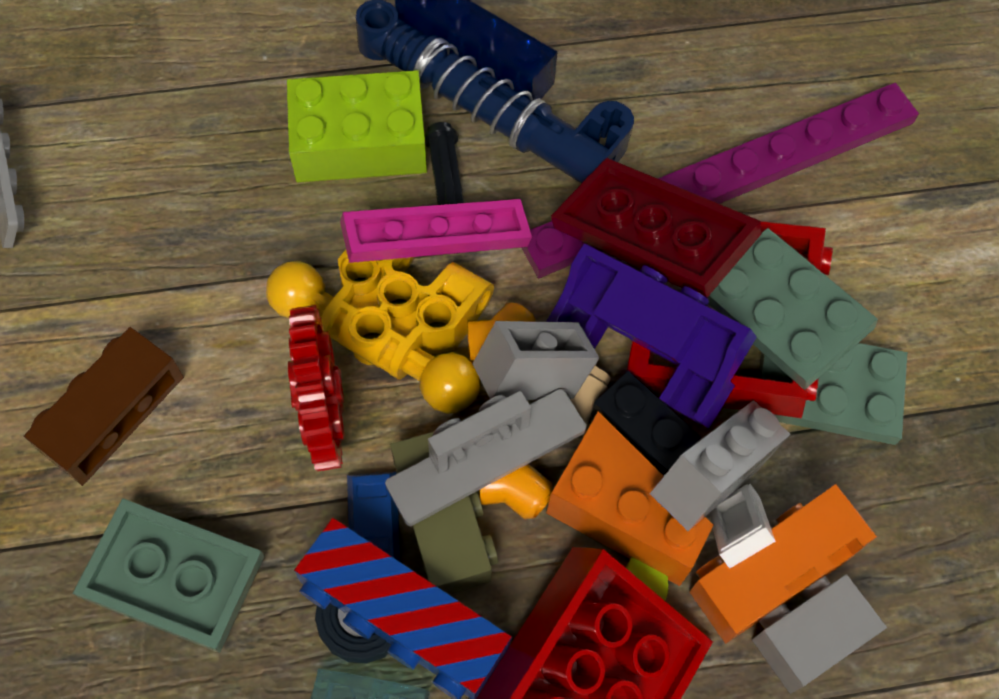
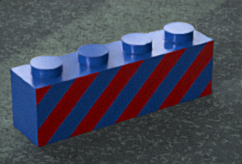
M334 518L330 520L294 569L300 583L303 584L299 590L303 596L322 609H326L329 603L336 606L347 614L343 622L362 637L370 639L372 634L375 633L390 643L391 646L387 652L406 667L414 670L419 663L434 673L436 677L432 683L453 699H461L463 694L470 699H476L510 645L512 636Z

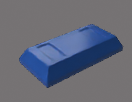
M396 471L347 475L349 529L401 562L399 512L385 484L388 478L396 475Z

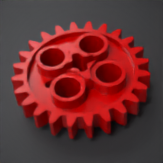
M316 305L290 309L289 316L291 327L289 328V351L291 361H288V377L291 405L296 411L298 410L302 442L304 446H307L308 452H310L311 462L314 464L315 471L342 468L343 452L341 443L345 439L342 413H344V394L341 370L338 368V365L335 366L330 333L323 330L322 319L319 316V310Z

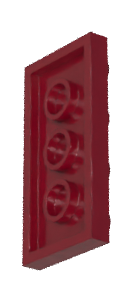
M606 158L551 215L554 229L640 269L643 265L648 266L665 276L668 282L681 288L683 286L689 287L708 298L762 234L760 220L609 158Z

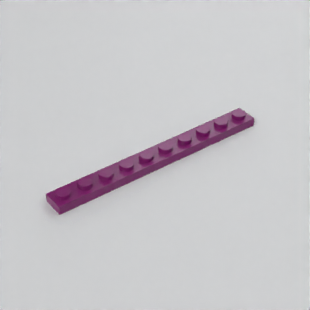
M895 82L657 179L721 204L907 127L915 122L919 113ZM551 221L531 229L532 239L528 247H522V250L539 279L571 266L584 242L554 229Z

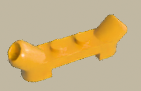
M510 302L506 303L491 320L467 321L469 360L472 363L474 362L495 321L536 322L534 315L523 305ZM527 464L480 489L479 498L481 505L505 503L524 520L536 518L549 503L553 486L552 482L530 464Z

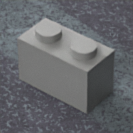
M495 321L472 364L490 399L498 395L509 397L521 391L526 400H539L558 389H563L569 399H574L599 360V356L579 322Z
M847 574L832 584L826 576L822 577L800 593L805 603L793 611H790L784 603L759 621L765 630L752 639V641L790 694L810 683L887 628Z

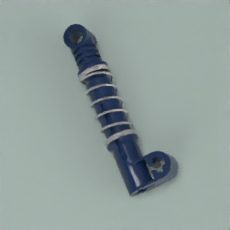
M370 0L360 5L357 9V43L360 52L366 58L379 61L387 60L403 71L419 70L420 89L427 88L432 84L435 99L445 97L453 102L452 108L454 111L462 108L472 114L471 122H477L479 119L490 126V134H495L497 131L509 138V146L522 153L531 151L581 184L606 158L619 162L624 156L634 125V116L626 105L617 101L599 103L579 126L574 128L553 115L551 106L546 104L545 101L540 98L533 100L532 94L529 91L516 92L511 80H497L494 70L490 67L479 69L474 57H460L457 47L453 44H449L448 41L436 35L429 37L423 35L420 31L400 20L396 8L391 3L384 0ZM450 48L454 50L455 53L449 55ZM601 137H607L605 146L599 143Z

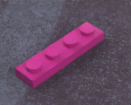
M521 199L343 212L340 221L349 263L528 247L532 239Z

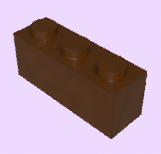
M129 327L120 337L112 339L105 346L102 356L86 372L78 374L70 382L67 392L51 408L45 409L37 415L24 437L42 455L83 486L180 383L184 376L171 356L136 330Z

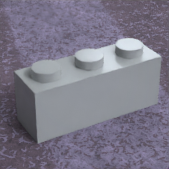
M753 400L684 452L651 491L650 495L689 531L752 477L791 434L780 425L773 413L762 408Z

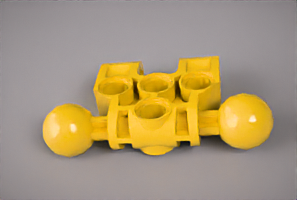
M347 250L337 259L342 288L334 297L325 292L322 276L311 264L301 261L285 262L271 272L266 284V298L269 305L280 316L289 318L290 309L316 305L319 310V316L322 319L323 330L325 332L329 331L332 339L353 352L354 357L363 364L381 368L397 380L403 379L408 374L420 381V391L425 401L434 410L446 414L463 412L475 402L481 389V380L472 362L466 356L453 352L440 354L435 357L432 354L455 351L467 335V321L478 320L487 307L494 292V284L456 262H451L430 285L421 286L415 278L405 273L414 257L349 263ZM357 278H368L365 281H354ZM397 299H403L407 301L403 304L391 303L392 301ZM433 322H443L446 324L440 328L429 326ZM368 333L381 334L374 339L363 338Z

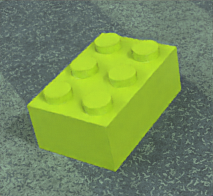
M419 70L287 79L289 155L296 183L427 173Z

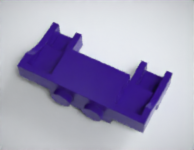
M584 243L571 264L564 290L546 322H579L594 349L607 328H610L677 365L678 368L659 399L667 406L709 429L735 387L731 379L756 340V335L750 328L707 307L710 301L697 291L683 286L681 291L678 292L667 286L668 279L654 269L643 265L640 271H637Z

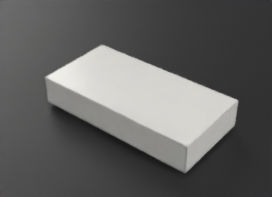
M746 484L733 492L709 513L719 555L729 569L776 542L761 499L751 484Z

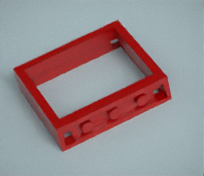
M761 221V232L769 228L824 275H829L833 248L824 247L826 228ZM632 341L627 371L659 398L677 368L653 365L655 353ZM734 375L731 382L735 387L722 407L741 410L754 400L759 406L767 409L774 415L802 418L806 400H816L819 378L804 390L793 379L792 383Z

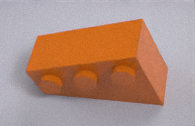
M599 411L553 489L546 514L629 559L633 557L668 576L669 581L678 586L682 584L692 570L713 528V524L704 517L687 531L650 495L664 475Z
M837 484L805 506L802 503H798L776 519L779 524L772 528L776 542L730 569L719 555L695 572L700 579L689 592L725 644L755 625L784 603L786 604L813 583L845 564L877 537Z

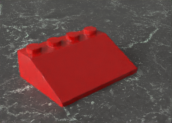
M572 547L476 699H681L713 641L604 549Z

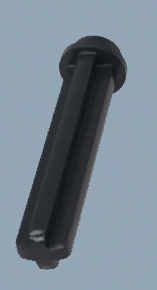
M447 122L433 123L427 128L424 137L425 146L430 149L437 204L464 203L455 144L458 142V133Z

